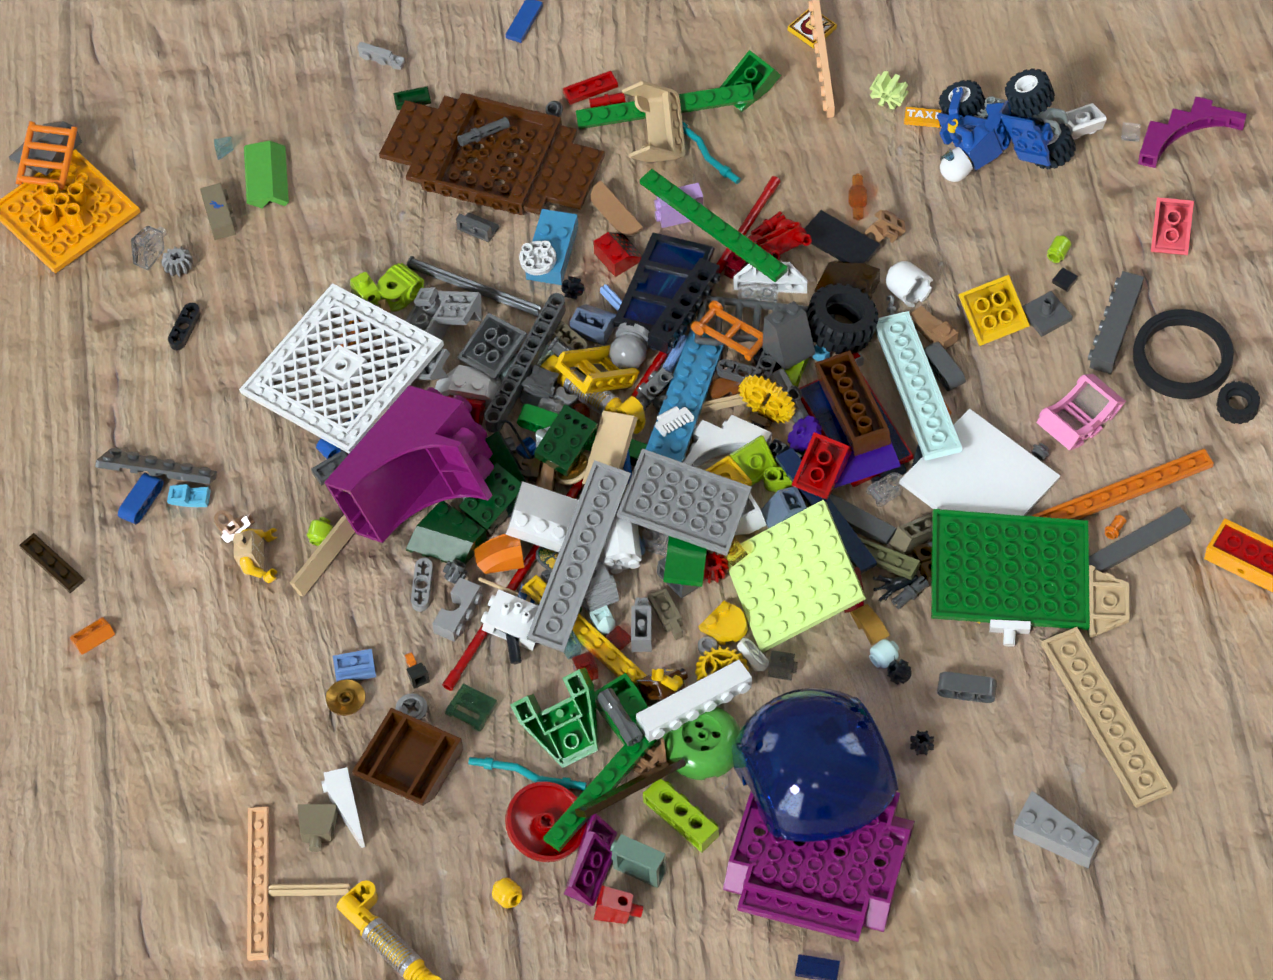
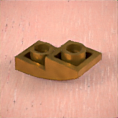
M868 604L850 612L858 629H863L871 646L890 636L880 618Z

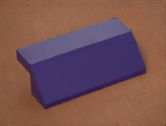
M892 443L855 456L852 451L834 488L900 467V462Z

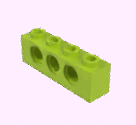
M660 779L643 792V802L700 852L705 851L719 837L718 824L713 819H708L704 816L703 811L698 806L694 807L690 804L684 794L676 792L669 781ZM665 799L672 800L669 803L663 802ZM679 812L687 813L685 815H678ZM695 824L701 825L700 828H694L692 826Z

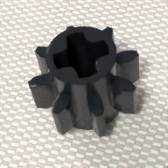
M568 276V280L563 281L561 290L565 293L564 297L577 299V296L583 294L584 284L581 283V278Z
M900 659V661L894 660L889 664L887 676L891 678V682L897 685L899 682L904 684V682L911 678L912 671L911 667L908 666L909 662Z
M917 730L916 736L910 737L912 742L910 750L915 749L917 756L919 754L927 756L929 750H934V736L930 737L927 730L925 732Z

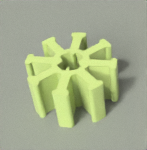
M883 71L881 76L880 74L876 76L869 88L872 90L870 96L872 99L881 98L878 105L884 106L885 102H887L889 109H895L897 105L901 106L909 92L906 91L908 84L907 82L898 83L899 75L895 74L891 79L888 74L889 72Z

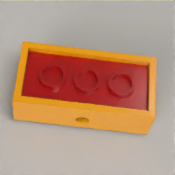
M1224 518L1207 546L1204 559L1273 592V541Z

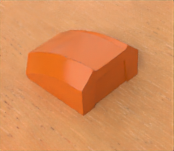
M502 534L474 549L476 564L485 574L524 568L521 543L518 538Z

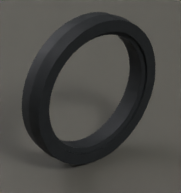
M1174 309L1151 317L1140 328L1133 345V361L1139 377L1154 391L1171 398L1195 399L1214 392L1225 382L1233 365V344L1228 332L1212 317L1194 310ZM1179 325L1197 328L1208 334L1218 345L1221 353L1220 366L1212 375L1197 382L1182 383L1169 380L1158 374L1149 364L1145 354V346L1148 340L1159 330L1170 326Z

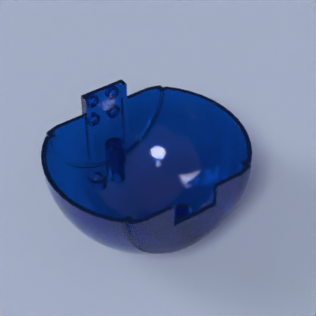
M816 687L796 689L783 693L763 704L749 717L741 728L735 743L732 745L734 769L743 786L748 784L757 801L758 811L768 831L776 838L782 837V839L791 841L814 842L850 834L877 818L891 803L899 788L891 755L874 718L857 697L841 691Z

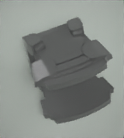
M535 364L530 377H527L521 384L524 390L519 396L520 402L538 407L541 398L548 399L553 397L559 373L551 372Z

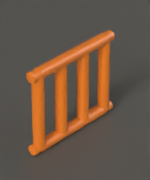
M29 121L16 184L45 185L52 182L57 184L60 190H64L78 128L71 127L69 129L36 125L35 122ZM34 132L67 135L69 138L67 146L32 142ZM30 148L65 153L63 163L28 159ZM26 166L61 170L59 180L24 175Z

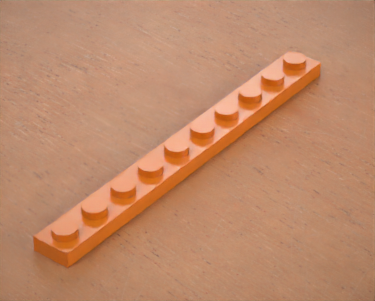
M1204 448L1032 516L1079 520L1210 469L1214 463Z

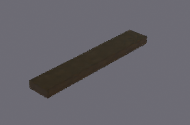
M684 758L670 759L575 809V812L579 817L588 818L686 765Z

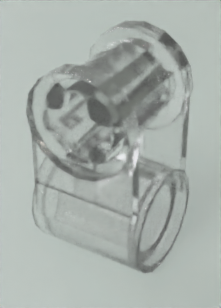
M896 472L890 473L879 481L872 483L867 488L866 493L874 498L878 507H881L902 494L903 486L899 484L902 475Z
M649 528L644 529L642 532V543L645 550L666 557L669 535Z

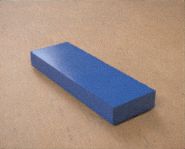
M525 0L505 34L506 39L522 43L542 9L543 2Z

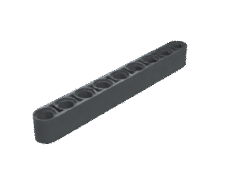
M553 293L549 296L484 414L485 426L489 432H497V424L501 420H507L524 389L521 384L532 374L534 365H537L563 318L566 307L565 298L562 294ZM504 423L500 424L499 430L502 429Z

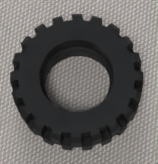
M837 283L834 286L829 284L825 288L821 287L812 295L806 311L813 342L816 341L817 346L820 348L824 347L828 352H836L835 354L851 351V353L853 351L854 353L861 351L868 346L878 324V310L875 307V303L873 300H870L869 295L862 293L859 288H852V285L847 284L844 286L842 283ZM829 314L842 315L848 318L852 324L838 322Z

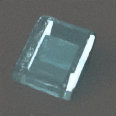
M231 137L214 139L218 160L234 150Z
M573 630L564 651L567 659H572L581 654V644Z

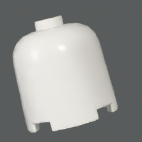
M901 261L890 267L886 276L888 289L908 307H915V303L918 301L923 302L932 290L930 282L933 279L908 261Z

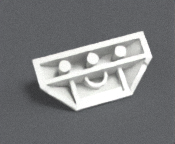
M782 262L788 267V272L776 283L748 264L734 276V290L807 294L808 280L790 262Z
M458 365L447 373L449 378H442L437 381L435 389L444 396L450 394L486 400L485 408H488L502 381L499 377L495 380L473 367Z

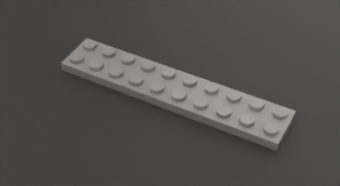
M594 460L527 635V640L561 652L565 651L631 473Z

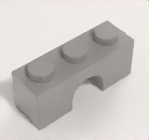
M463 578L458 579L451 591L452 602L460 607L454 611L441 608L432 623L435 634L454 642L458 636L463 634L467 620H471L474 608L481 603L483 598L481 586Z

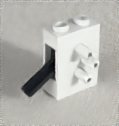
M498 589L496 596L492 594L488 606H491L489 612H484L480 622L483 623V631L507 640L510 663L516 665L522 661L519 646L531 651L535 647L536 642L527 640V635L538 605Z

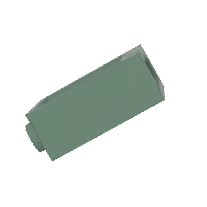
M621 834L618 840H614L610 849L612 851L611 860H613V868L658 888L667 872L666 854Z

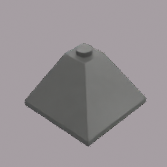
M64 121L43 124L44 126L69 129L75 127ZM78 131L76 135L74 149H76L82 143ZM34 132L32 142L67 146L69 136ZM24 143L9 156L11 161L20 163ZM30 148L28 159L61 163L64 160L65 153ZM26 166L46 176L54 170L50 168Z
M488 312L457 358L497 380L528 334Z

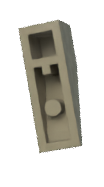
M932 513L899 526L890 545L897 552L907 555L913 552L914 547L923 545L932 538Z

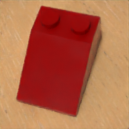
M814 432L792 482V486L827 500L848 462L852 449L848 445Z

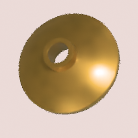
M345 679L337 681L329 687L326 693L328 708L333 713L341 716H348L358 712L365 702V691L354 680Z

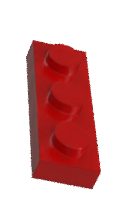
M608 71L564 87L563 94L569 105L618 88V82L612 71Z

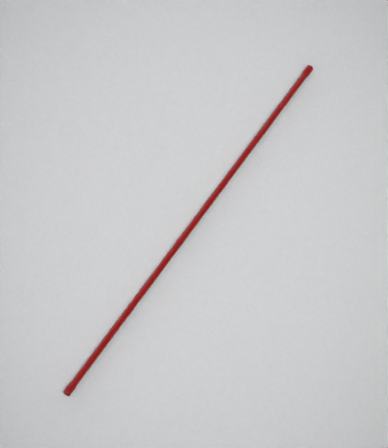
M772 176L764 191L738 229L744 236L770 196L774 194L781 183L778 177ZM728 248L725 249L716 263L720 266V274L725 268L726 258L732 252ZM659 351L631 396H637L638 392L636 390L643 382L647 383L649 381L648 377L654 371L659 370L668 354ZM583 479L574 483L566 496L575 499L584 486L582 484ZM533 545L523 561L524 568L516 571L506 588L516 591L535 562L536 551L540 547L539 545ZM483 624L454 669L450 671L442 686L449 691L454 689L461 678V674L487 636L488 632L482 630Z

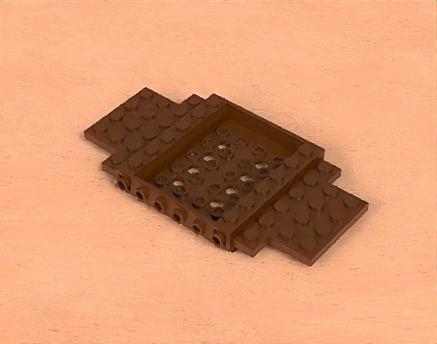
M461 93L459 99L444 95L438 109L405 100L379 156L385 160L409 165L410 168L406 174V180L421 184L422 190L523 216L526 211L540 215L546 202L581 210L605 157V151L573 143L577 136V129L563 126L560 117L509 105L504 102L493 101L488 98L477 97L472 94ZM503 117H506L510 123L509 128L481 138L479 142L474 141L463 147L458 142L457 136L470 132L472 128H480ZM516 139L523 140V143L520 145H515L513 142ZM476 144H482L484 146L480 150L474 149V146ZM511 152L517 154L513 159L507 157ZM473 157L478 160L477 162L469 163L468 159ZM503 166H508L511 168V170L503 172L501 171V168ZM463 171H470L471 175L463 177L461 173ZM499 179L505 181V183L500 186H497L495 184V181Z

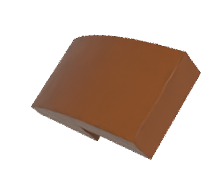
M719 378L711 382L709 392L713 399L721 398L729 392L735 395L740 393L738 389L741 383Z

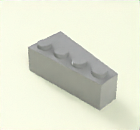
M1031 791L1014 825V835L1088 869L1098 850L1099 841L1033 791Z

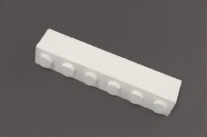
M737 660L637 713L636 725L649 742L654 739H660L669 731L677 730L684 723L694 721L699 715L714 710L716 706L731 701L733 697L748 692L752 688V676L740 660Z

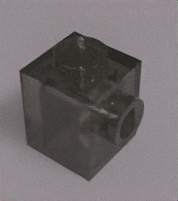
M771 650L768 677L792 681L793 673L796 674L798 669V662H795V654Z

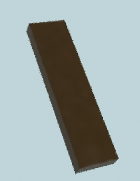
M35 533L19 545L29 557L69 593L85 582L84 578Z

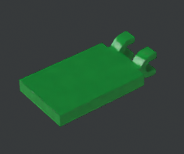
M669 536L663 582L702 587L707 549Z

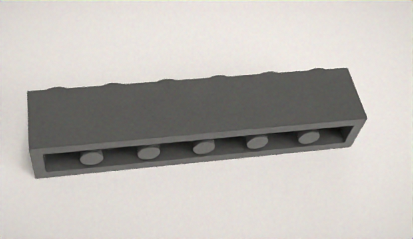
M1122 271L1121 277L1116 278L1114 284L1116 290L1111 292L1109 298L1111 304L1106 306L1104 311L1105 321L1101 320L1098 329L1101 332L1095 336L1093 342L1095 348L1094 350L1091 349L1088 355V360H1090L1089 368L1108 374L1112 373L1143 287V276Z

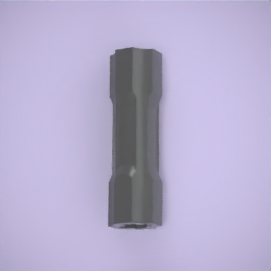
M607 688L600 692L597 700L615 723L626 744L633 746L643 739L642 733L630 719L613 689Z

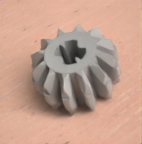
M174 246V249H168L167 253H163L162 266L164 271L170 273L172 277L175 274L180 277L181 273L187 274V270H192L193 258L188 249L185 250L183 246L179 249Z

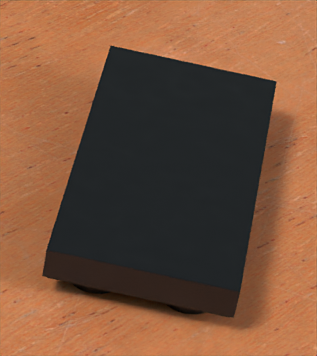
M822 210L804 228L806 233L811 236L812 245L843 263L867 264L881 247L880 243Z

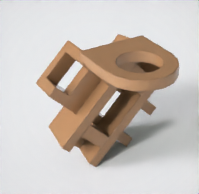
M881 209L874 214L879 220L874 222L864 232V235L868 237L869 232H872L876 236V242L879 243L885 237H888L890 242L893 243L898 236L901 237L906 231L905 221L898 218L895 214Z
M220 510L214 515V523L223 535L221 537L227 543L233 541L235 533H240L243 529H248L255 523L251 514L234 519L228 511ZM218 516H227L228 523L221 524L218 521Z
M660 738L661 744L658 747L653 745L632 770L641 775L666 762L664 738Z

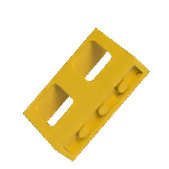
M610 345L564 351L559 355L555 366L584 394L632 387L640 373L636 368L619 369L608 357ZM599 363L603 365L608 371L600 372L592 364ZM569 367L579 368L587 375L584 381L581 380Z

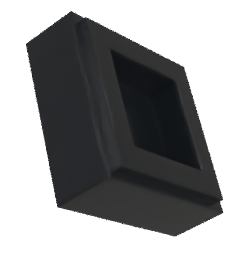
M1062 267L1052 279V283L1068 292L1078 280V276Z

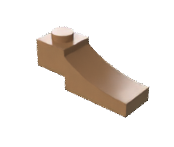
M922 305L910 313L915 328L930 343L933 341L939 342L944 349H947L957 342L958 332L947 321L942 322L934 317Z

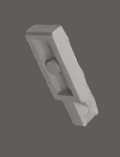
M359 42L357 46L359 56L364 60L376 61L381 65L386 64L398 70H401L405 63L404 57L394 55L390 50Z

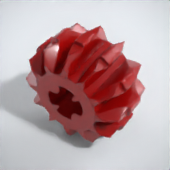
M706 551L703 581L707 579L710 584L712 580L716 583L719 582V578L724 580L729 567L727 566L728 560L724 558L723 554L717 555V552L710 554Z

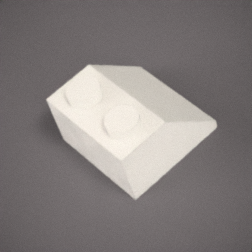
M1091 103L1066 112L1069 122L1065 125L1069 127L1073 139H1078L1080 136L1093 134L1097 130L1103 129L1107 119Z

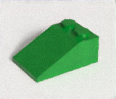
M749 50L720 88L751 83L755 102L773 87L781 75ZM754 102L734 106L743 112Z

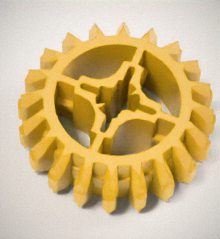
M719 645L718 650L712 647L710 652L705 650L704 656H700L698 658L699 662L695 665L697 681L709 676L706 673L709 666L712 667L711 674L737 660H740L749 672V667L746 666L747 661L743 659L742 653L737 654L736 649L730 651L729 646L722 649Z

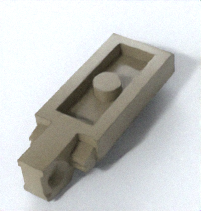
M664 588L649 594L648 600L667 632L671 631L676 640L682 638V617L667 589Z

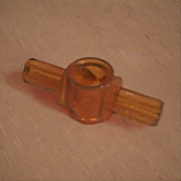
M859 173L852 176V187L849 189V205L853 208V219H856V221L864 218V207L867 205V189L863 186V176L859 175Z

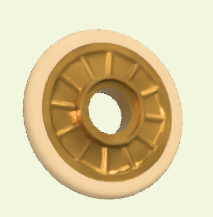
M583 452L574 466L576 468L569 473L568 477L556 470V480L563 485H571L582 480L590 455Z

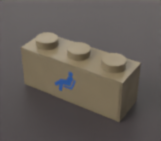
M221 183L200 188L214 240L236 235L234 230L237 227L235 217L230 216L233 213L231 203L226 202V200H229L227 190L222 189Z

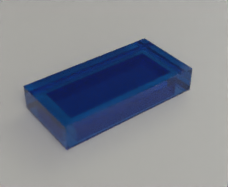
M798 954L795 976L815 980H837L840 961Z

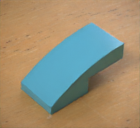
M188 484L172 485L169 488L167 503L184 507H208L211 490L209 487L190 488Z

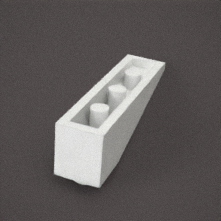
M348 768L324 772L325 780L321 781L324 793L328 792L332 804H336L339 815L361 848L365 847Z

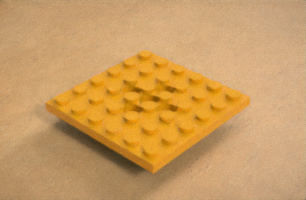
M76 149L72 153L64 190H60L57 184L52 182L45 185L23 183L0 199V222L55 274L141 213L137 205ZM54 169L47 176L38 172L33 177L59 180L61 170Z

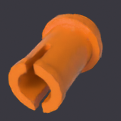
M1116 515L1112 523L1106 526L1105 536L1112 540L1118 538L1119 531L1126 524V519L1121 515Z

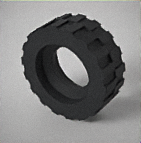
M1233 381L1229 384L1227 383L1220 389L1218 394L1217 411L1227 422L1229 421L1233 424L1248 423L1258 413L1260 405L1258 391L1246 382ZM1232 396H1241L1247 400L1248 405L1245 409H1234L1229 405V399Z

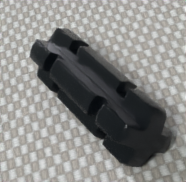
M900 463V467L882 472L880 476L872 477L871 483L873 487L877 488L882 483L885 484L898 478L897 475L902 476L906 474V467L903 463Z

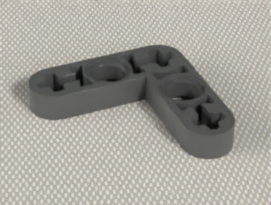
M763 349L756 367L723 359L717 364V374L722 378L741 383L749 375L752 377L756 375L760 378L763 373L764 380H767L774 373L777 362ZM764 362H769L772 364V366L764 367L762 364ZM740 371H746L748 375L741 376L738 373Z

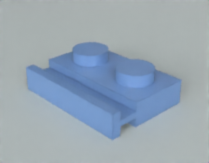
M372 649L333 655L336 682L345 679L358 681L376 677Z

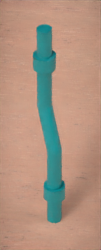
M682 121L683 133L697 143L705 161L715 167L723 177H728L735 184H738L741 178L735 175L727 165H722L713 158L703 139L689 129L688 125Z
M469 757L468 765L481 766L488 770L495 768L516 771L533 782H552L568 790L570 788L585 790L587 787V782L573 781L571 778L563 777L559 779L539 776L518 763L497 761L490 757H485V759Z

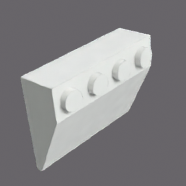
M522 481L506 535L559 552L579 500Z

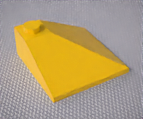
M1009 275L958 294L979 346L1030 326Z

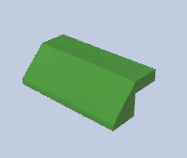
M273 141L245 145L244 162L247 204L261 209L269 201L286 206L289 203L285 146Z

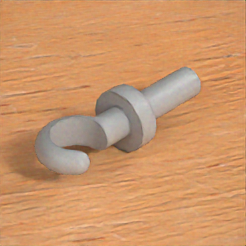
M889 295L886 298V301L890 299L887 312L893 315L896 307L893 306L894 297Z

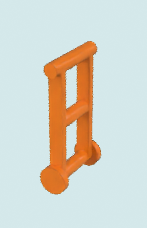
M711 301L709 304L710 309L702 319L691 324L692 331L697 335L708 334L745 355V359L750 361L763 346V333L723 311V306L718 301ZM714 315L733 324L725 335L706 325ZM739 329L758 338L751 349L732 340V337Z

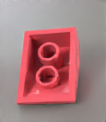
M1157 197L1151 252L1188 256L1194 201Z

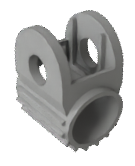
M599 561L582 603L589 612L619 601L613 575H609L606 567Z

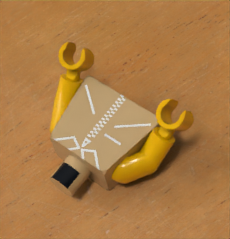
M248 528L234 534V559L245 576L263 577L267 583H272L277 579V577H274L277 574L275 569L271 568L269 571L264 572V540L262 539L264 537L267 542H271L278 538L272 535V533L277 532V529L271 528L264 532L262 529Z

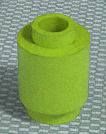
M1061 235L1054 238L1047 250V257L1050 261L1059 263L1065 258L1072 245L1068 237Z

